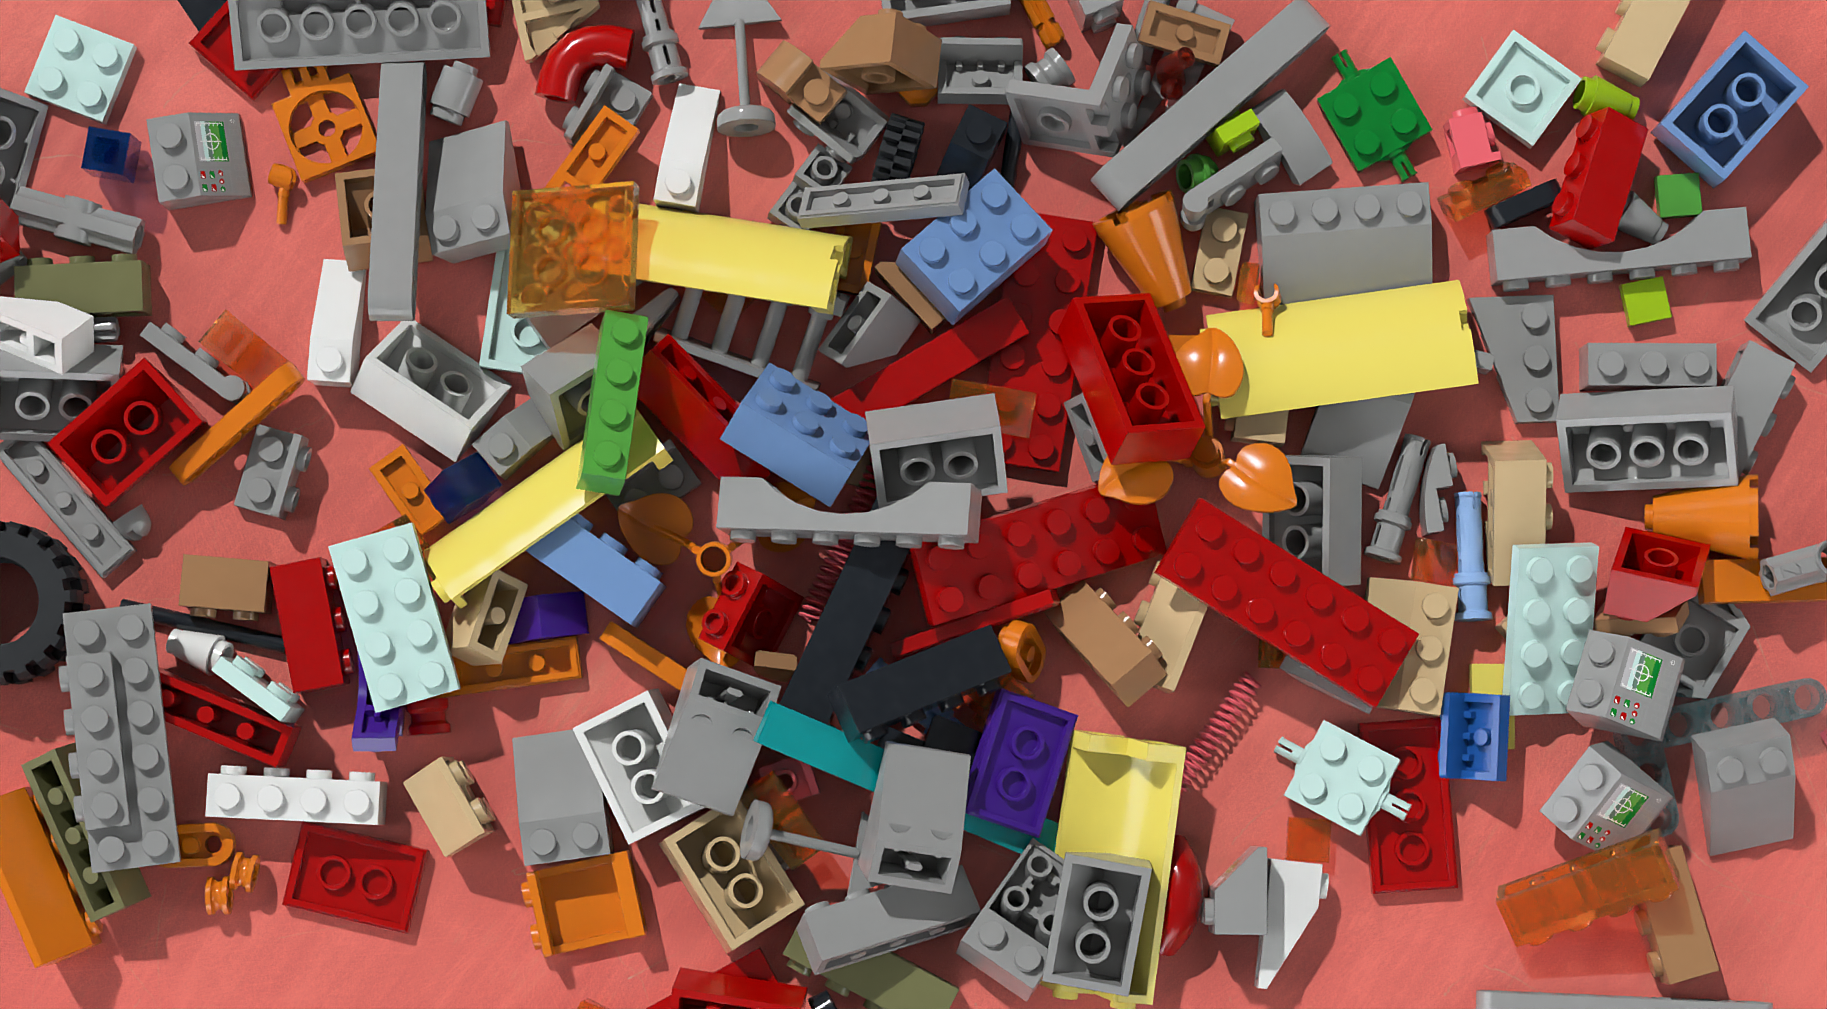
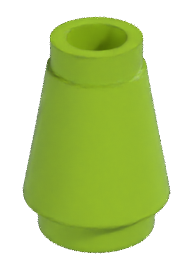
M1597 75L1592 78L1584 76L1577 85L1573 97V108L1581 110L1582 116L1610 107L1633 120L1640 104L1638 97L1632 96L1630 93Z

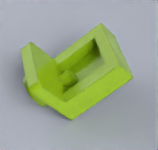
M1252 109L1242 114L1236 111L1221 126L1216 128L1206 138V141L1217 157L1229 150L1236 153L1255 140L1253 135L1260 121Z

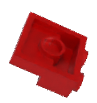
M736 562L733 570L726 573L722 579V592L713 609L707 611L702 618L703 629L698 639L754 667L756 651L777 652L804 597L770 577L740 562Z

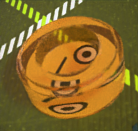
M1242 263L1237 291V301H1239V304L1254 306V287L1258 285L1259 263Z

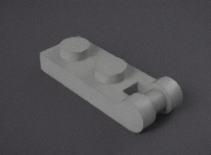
M1271 137L1189 190L1184 195L1180 215L1182 227L1189 231L1201 229L1208 214L1224 204L1225 206L1235 204L1243 197L1246 190L1257 182L1262 185L1274 178L1279 172L1283 148Z
M149 322L141 332V337L230 402L237 405L252 391L250 384L235 375L224 376L216 370L220 362L199 347L193 353L182 343L187 337L168 323H165L160 328Z

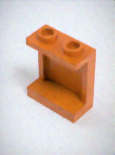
M630 850L526 873L527 882L521 883L526 908L533 907L536 924L530 925L535 950L542 949L544 958L648 934Z

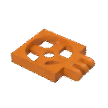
M314 66L318 74L311 76L308 67H298L302 80L296 82L290 68L281 70L290 96L271 105L301 181L304 184L376 155L377 137L350 73L331 80L326 66ZM332 92L341 94L350 99L355 108L336 115L330 112L324 96ZM308 102L314 117L311 126L293 133L290 126L292 116L298 106ZM331 121L335 124V132L331 136L321 135L319 127L322 122ZM362 125L360 141L356 148L347 156L341 141L345 131ZM318 142L326 147L331 163L311 161L302 155L300 149Z

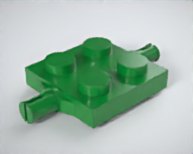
M1347 49L1341 51L1340 56L1337 53L1331 60L1335 63L1343 80L1335 89L1317 98V103L1357 173L1376 163L1391 161L1401 178V182L1406 181L1409 176L1410 178L1418 172L1414 169L1405 151L1413 142L1429 134L1433 129L1392 58L1389 57L1372 68L1358 71Z

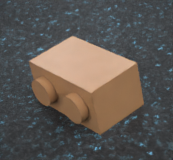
M183 554L178 605L191 608L190 616L216 618L217 610L233 611V619L258 621L259 613L271 614L274 589L269 567L276 566V564L260 560Z

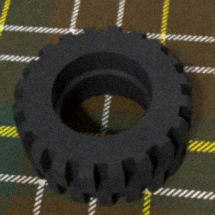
M0 521V563L15 564L30 573L38 590L39 605L36 618L29 630L16 641L0 644V685L33 682V678L37 676L45 677L55 671L54 665L59 661L66 662L67 649L63 613L90 610V605L84 604V594L89 593L87 580L81 579L79 575L82 567L76 557L70 556L66 552L68 548L58 539L48 536V533L11 521Z

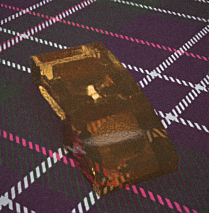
M226 309L198 341L254 388L276 369L290 362Z
M774 770L743 791L740 801L747 810L754 800L764 801L771 805L773 810L772 829L824 840ZM769 840L792 871L820 851Z

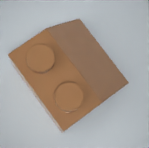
M880 9L878 14L860 16L820 60L819 68L866 95L937 88L942 39L928 32L926 26L913 23L905 18L903 12L899 10Z
M375 168L335 173L342 246L349 272L369 269ZM423 181L418 263L433 261L425 215L426 201Z

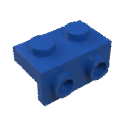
M1443 693L1440 714L1441 738L1438 751L1440 778L1507 781L1510 695Z

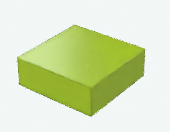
M1663 276L1621 284L1619 286L1627 327L1666 320L1672 317Z

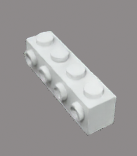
M221 765L220 774L208 773L205 817L384 825L388 782L375 781V773L349 772V780L332 779L333 771L307 769L306 778L289 777L290 769L264 767L263 776L247 775V766Z

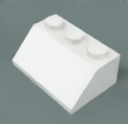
M414 320L401 321L365 357L350 392L456 462L477 440L510 391L512 385L492 371L480 368L478 362Z
M659 688L647 690L572 728L628 845L706 808L651 789L672 720L671 712Z

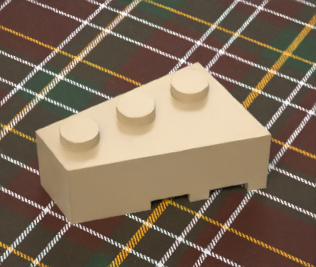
M1532 440L1481 442L1482 455L1488 457V481H1483V495H1488V521H1484L1486 572L1491 577L1493 586H1510L1512 545L1545 544L1546 530L1552 529L1553 512L1551 504H1546V488L1553 487V466L1551 462H1547V459Z

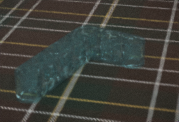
M1812 678L1794 679L1673 705L1669 720L1673 714L1679 713L1685 717L1687 729L1682 736H1675L1669 728L1668 720L1662 742L1645 738L1640 745L1636 746L1629 741L1627 735L1613 732L1615 747L1638 767L1645 763L1650 765L1655 772L1654 781L1673 796L1663 809L1665 815L1663 825L1656 830L1649 827L1644 835L1665 837L1672 834L1679 823V812L1664 748L1691 743V735L1770 718H1775L1779 723L1814 716L1819 714L1827 703V692L1824 686ZM1800 686L1807 688L1811 694V703L1806 709L1798 707L1794 700L1795 692ZM1758 695L1764 696L1770 704V711L1763 719L1759 718L1753 711V702ZM1717 704L1723 705L1728 712V721L1721 728L1717 727L1711 720L1712 708Z

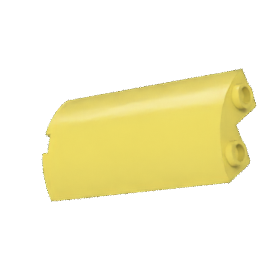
M602 198L597 203L591 204L582 238L576 237L573 242L571 260L573 263H576L575 269L583 275L592 276V273L793 304L811 307L818 313L833 315L839 278L846 279L853 237Z
M1459 280L1282 304L1274 309L1273 334L1270 337L1262 335L1261 308L1206 315L1207 328L1215 327L1222 330L1236 344L1244 367L1243 381L1235 395L1230 398H1217L1211 395V407L1219 406L1221 419L1478 384L1472 333L1467 323V306Z
M637 408L635 409L626 479L651 461L654 462L659 471L673 461ZM583 439L423 551L428 574L433 579L430 583L445 604L452 600L462 609L468 604L463 597L464 593L605 495L604 493L576 489Z
M1083 730L1073 731L1068 748L1055 853L1063 859L1065 858V852L1111 853L1150 860L1152 871L1129 996L1041 981L1040 985L1053 990V997L1077 1000L1078 993L1096 994L1110 1000V1007L1115 1009H1135L1136 1004L1153 1005L1186 747L1108 733Z

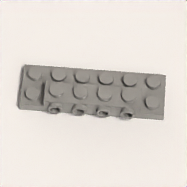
M228 0L235 70L490 57L491 54L486 0Z
M152 604L63 613L67 666H59V681L62 692L70 691L72 709L64 710V725L67 736L75 735L77 752L69 753L68 755L71 779L80 778L81 796H74L73 798L76 822H85L92 873L181 862Z

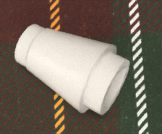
M174 629L168 637L166 651L204 674L212 676L214 672L211 669L221 656L233 657L234 646L232 643L227 642L225 636Z

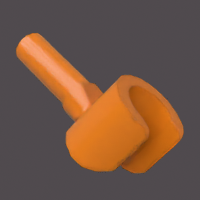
M274 163L268 175V184L280 188L278 192L276 224L287 225L288 200L290 191H292L296 184L297 174L291 167Z
M1275 283V292L1272 297L1267 299L1261 297L1260 285L1254 287V296L1257 305L1261 308L1262 335L1264 337L1272 336L1273 312L1281 303L1279 287Z

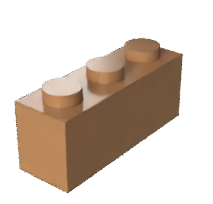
M1082 580L1060 598L1061 603H1059V606L1047 609L1044 612L1059 634L1127 708L1167 675L1158 661L1163 656L1162 652L1147 635L1141 640L1135 635L1140 630L1124 611L1118 616L1113 612L1117 606L1101 587L1094 592Z
M1670 845L1625 858L1624 861L1627 869L1621 871L1622 878L1628 894H1635L1639 910L1634 911V918L1641 936L1647 935L1651 952L1646 953V957L1653 977H1660L1661 983L1671 985L1719 971L1682 845Z

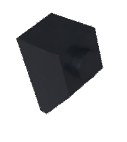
M969 104L950 141L936 176L965 173L969 181V191L984 177L1006 133L1007 122Z

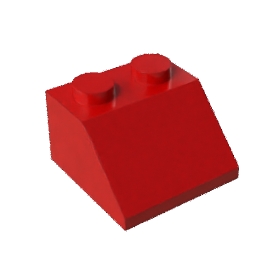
M1625 527L1611 568L1603 613L1615 615L1626 621L1638 620L1648 622L1697 596L1711 545Z

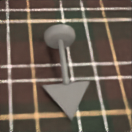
M712 0L698 28L703 30L735 26L740 105L723 110L717 117V131L726 136L753 137L769 133L776 127L775 114L767 107L750 105L745 25L782 21L767 0Z
M754 800L751 803L741 833V858L752 861L759 860L765 853L771 839L854 858L847 896L855 891L882 884L867 881L858 865L869 818L864 811L861 813L856 847L772 829L773 810L771 805L759 800Z

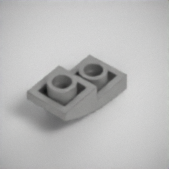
M1280 89L1252 108L1260 121L1257 129L1263 141L1265 142L1273 137L1283 148L1281 162L1293 184H1303L1333 163L1312 125L1285 89Z
M818 143L795 173L791 184L770 210L767 219L776 225L801 229L797 217L804 189L808 187L841 185L853 167L848 163L836 160L827 152L826 148Z
M1445 444L1436 445L1430 450L1423 470L1419 494V519L1422 536L1438 534L1444 531L1443 523L1449 521L1446 500L1444 497L1438 498L1437 491L1453 486L1452 478H1456L1458 473L1453 452L1447 453Z

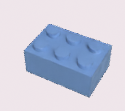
M1744 30L1650 133L1695 173L1699 172V176L1714 189L1732 173L1809 86Z
M994 168L968 191L963 215L937 217L901 248L895 264L942 315L954 325L1046 244L1053 230Z
M770 362L740 403L720 438L725 443L829 507L835 501L870 445L867 422L863 417L852 414L834 403L826 394L813 390L797 380L789 371L778 368Z
M576 514L525 550L636 628L639 627L666 589V586L659 581L663 573L641 557H638L635 563L624 557L629 549L604 532L600 538L594 536L589 532L594 525L580 514Z

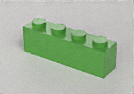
M605 310L599 329L576 489L616 496L620 495L626 480L649 317Z

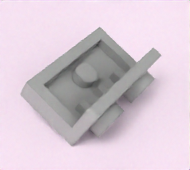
M964 36L940 38L942 43L938 71V104L1009 105L1005 95V89L1009 80H1023V40L1021 38H967Z
M828 74L847 90V94L821 125L794 103L787 112L795 118L793 123L800 131L809 136L815 135L827 145L826 150L832 157L842 163L849 162L853 164L866 155L887 127L890 117L853 87Z

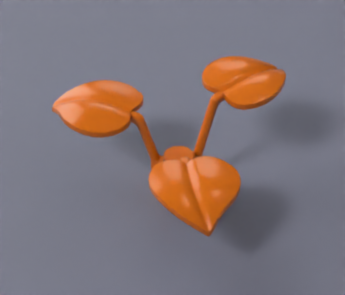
M1207 328L1187 341L1176 353L1192 395H1203L1205 434L1203 437H1200L1189 459L1169 461L1184 464L1186 468L1193 466L1195 472L1204 478H1214L1225 471L1219 481L1220 490L1225 499L1239 509L1257 513H1275L1292 509L1297 506L1292 471L1286 456L1278 448L1266 443L1250 444L1240 450L1236 461L1231 458L1226 459L1221 443L1214 438L1211 395L1217 398H1230L1235 395L1243 381L1244 367L1240 352L1233 340L1218 328ZM1107 456L1099 474L1098 491L1101 496L1115 498L1130 504H1151L1162 499L1170 490L1174 479L1173 470L1167 461L1111 465Z
M771 483L790 500L814 509L816 498L792 483ZM656 493L621 504L617 509L621 531L630 547L639 557L652 564L669 565L678 559L681 545L697 555L696 563L699 570L713 578L717 598L706 596L697 600L687 614L686 629L690 641L697 650L712 662L731 668L739 659L698 639L703 629V616L707 611L713 609L722 592L721 575L732 564V551L744 543L732 541L726 545L719 541H712L700 547L686 539L685 537L693 528V516L688 505L682 499L672 494ZM758 537L760 544L773 552L791 551L805 540V538H797L796 544H778L771 542V537Z

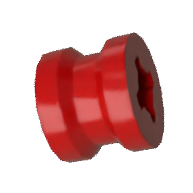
M448 698L427 699L406 704V711L411 714L408 736L450 733L451 726L445 718V711L449 707Z

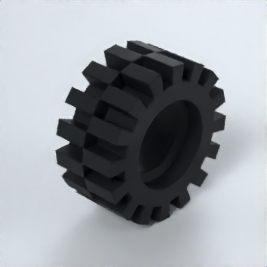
M894 113L891 114L879 148L871 182L910 178L922 140L924 122Z

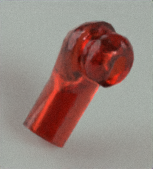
M1182 47L1164 56L1157 62L1156 78L1161 86L1160 94L1163 98L1177 100L1183 95V86L1186 84L1184 70L1191 67L1195 62V55L1190 48Z

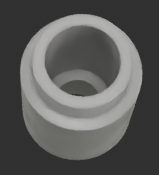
M456 60L453 67L444 65L430 103L433 104L430 114L452 124L462 126L464 118L470 117L483 84V80L476 77L479 70Z

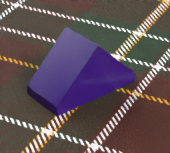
M584 592L553 593L524 597L508 645L590 634Z

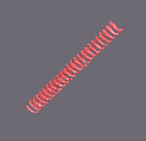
M872 465L866 466L869 472L874 473ZM862 474L863 478H865L866 480H875L874 475L872 474ZM859 481L861 487L868 486L876 489V485L873 483ZM855 489L856 493L861 497H851L858 505L848 504L849 509L855 513L869 512L871 508L866 504L873 505L875 502L869 496L877 497V492L870 489ZM839 539L838 542L841 544L831 546L838 552L826 551L833 559L823 558V561L830 567L822 565L819 568L827 575L815 574L824 583L812 582L813 586L821 591L808 589L809 593L816 598L807 596L805 600L813 606L802 604L801 607L810 614L798 612V616L810 624L812 620L819 621L820 615L818 613H822L824 607L821 605L826 606L828 602L824 597L829 598L831 592L827 589H834L835 585L832 582H837L839 578L835 574L840 575L842 569L838 566L844 567L846 563L841 558L848 559L850 554L846 551H852L853 546L849 543L854 544V539Z
M1247 671L1244 672L1246 677L1239 676L1240 683H1234L1236 691L1229 690V695L1232 698L1224 697V702L1227 705L1219 704L1221 711H1214L1216 718H1209L1211 725H1204L1206 732H1199L1201 739L1194 738V743L1197 746L1189 745V750L1192 753L1186 752L1185 758L1187 760L1184 762V774L1197 778V775L1189 767L1202 771V768L1194 760L1205 765L1207 761L1199 753L1208 758L1212 757V755L1204 746L1213 751L1217 750L1216 746L1207 738L1218 744L1222 743L1221 739L1212 731L1227 737L1226 732L1218 725L1227 730H1232L1231 725L1223 718L1232 723H1237V720L1228 711L1237 716H1242L1241 712L1233 704L1242 709H1247L1246 705L1236 696L1247 702H1252L1251 698L1241 689L1255 696L1257 695L1256 691L1247 683L1258 689L1262 688L1261 684ZM1183 774L1182 782L1192 785V782ZM1181 785V791L1187 792L1186 787Z

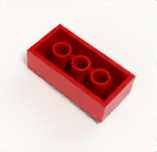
M1151 294L1073 297L1058 328V332L1110 464L1118 465L1189 459L1206 427Z

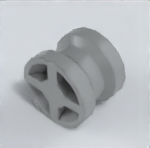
M1052 47L1044 53L1042 60L1037 63L1030 62L1024 66V70L1031 82L1069 87L1076 81L1066 62Z

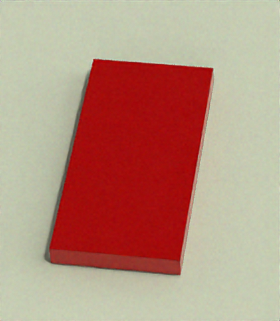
M1440 717L1358 723V736L1360 739L1401 760L1391 779L1389 793L1412 804L1409 812L1393 804L1397 809L1407 813L1404 821L1380 809L1371 817L1366 826L1371 894L1458 888L1450 780L1439 777Z

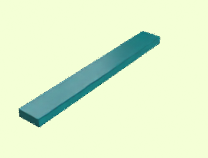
M770 700L753 741L875 792L884 753L883 748L871 743L865 744L862 739L848 743L843 731ZM965 814L964 830L1019 854L1023 853L1032 838L1055 853L1059 823L1046 818L1040 838H1036Z

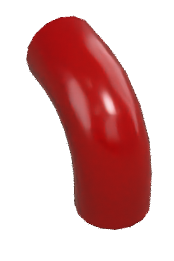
M588 25L566 34L548 52L538 76L535 95L556 102L575 104L581 79L589 69L596 66H605L606 63L616 69H628L634 46L635 30L615 25Z
M1175 835L1159 952V954L1164 956H1174L1188 940L1199 920L1203 903V876L1194 851L1186 837L1182 835Z

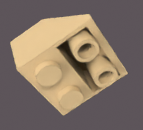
M442 756L404 781L403 784L443 855L451 857L494 832L495 830L490 822L496 820V817L485 798L479 799L474 795L469 785L475 781L464 761L458 762L453 757Z

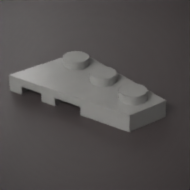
M1554 295L1468 298L1467 303L1471 313L1475 316L1485 349L1495 356L1493 365L1497 373L1496 377L1514 424L1556 423L1559 394Z

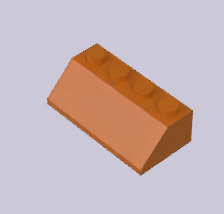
M23 787L0 795V888L34 967L38 968L57 964L101 944L102 940L99 936V933L103 932L101 921L99 919L95 922H90L31 787Z

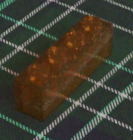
M1657 828L1500 885L1497 890L1496 905L1516 947L1528 943L1530 946H1537L1550 940L1556 933L1568 929L1571 932L1580 931L1590 926L1593 920L1607 915L1619 917L1630 912L1635 905L1649 900L1652 903H1657L1670 898L1675 891L1679 890L1680 873L1660 829Z

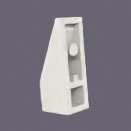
M679 83L659 166L653 199L656 206L699 213L720 99V90Z
M323 260L310 335L307 380L318 386L352 388L359 372L366 270L349 272L346 260Z
M0 296V349L63 375L94 352V316L60 302Z
M1267 858V935H1259L1255 987L1261 989L1268 988L1317 911L1319 899H1326L1329 874L1322 873L1323 864Z

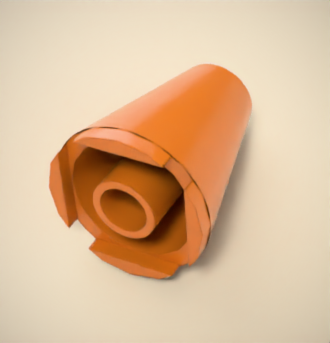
M1171 190L1152 194V201L1150 202L1147 200L1139 202L1137 200L1123 211L1118 212V210H1115L1100 218L1099 222L1093 223L1096 233L1141 293H1150L1156 308L1162 307L1164 313L1187 303L1185 296L1192 292L1175 200Z
M1758 474L1739 476L1738 486L1685 488L1654 495L1653 504H1645V530H1653V533L1710 544V551L1749 560L1758 559V548H1750V545H1758L1759 536L1758 488H1750V486H1758Z

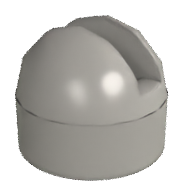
M142 504L113 522L118 532L125 539L131 541L141 540L151 530L149 514Z

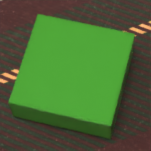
M1699 172L1654 177L1657 215L1661 219L1696 217L1702 212Z

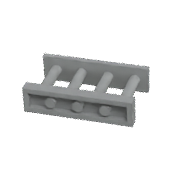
M686 288L673 329L660 328L655 333L653 341L659 343L669 333L687 353L759 378L768 365L787 306H792V304L771 301L751 359L728 350L746 297L728 295L711 345L688 336L703 290ZM838 291L833 315L818 313L809 307L808 312L812 315L791 373L797 380L815 391L819 390L821 383L808 379L827 320H832L834 315L841 317L845 313L850 299L849 295Z

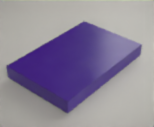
M1002 688L997 690L969 773L965 814L1040 838L1078 715Z

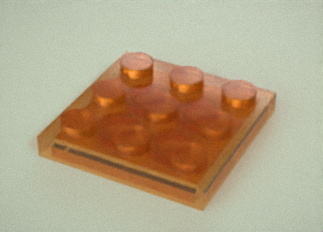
M634 181L513 191L507 314L513 319L601 313L605 312V310H635L640 187Z

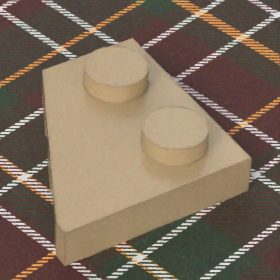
M512 0L526 64L533 63L566 34L570 33L599 10V0Z

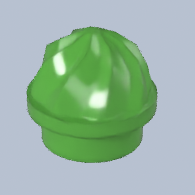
M1199 153L1190 154L1186 159L1180 160L1177 164V184L1182 192L1187 193L1216 174L1219 168L1208 156Z

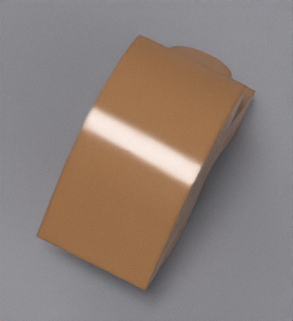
M785 40L780 43L756 72L757 78L788 104L794 103L819 125L825 121L847 94V90L815 65L810 57Z

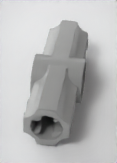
M21 186L17 194H15L11 209L19 216V225L54 233V236L59 239L91 247V244L127 254H136L142 245L145 235V221L143 219L103 209V206L75 196L65 195V198Z
M1827 540L1761 560L1759 576L1763 588L1767 589L1771 596L1816 583L1827 582V568L1821 562V553L1823 552L1827 555Z

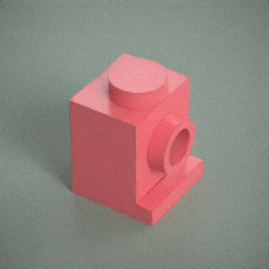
M1467 107L1452 112L1453 118L1448 119L1443 126L1454 175L1496 166L1502 157L1500 151L1491 152L1490 147L1495 146V136L1491 123H1484L1483 114L1478 112L1477 107Z
M792 757L758 768L760 777L753 779L759 801H769L772 809L821 793L813 767ZM784 773L789 774L793 779L792 787L786 791L781 790L777 786V778Z

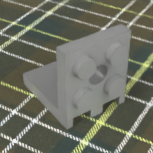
M1116 24L1089 90L1017 79L1009 80L1005 89V95L1023 144L1114 157L1119 153L1128 129H1132L1136 123L1137 107L1142 95L1145 96L1148 93L1151 83L1150 71L1146 70L1142 57L1143 48L1137 41L1133 25Z

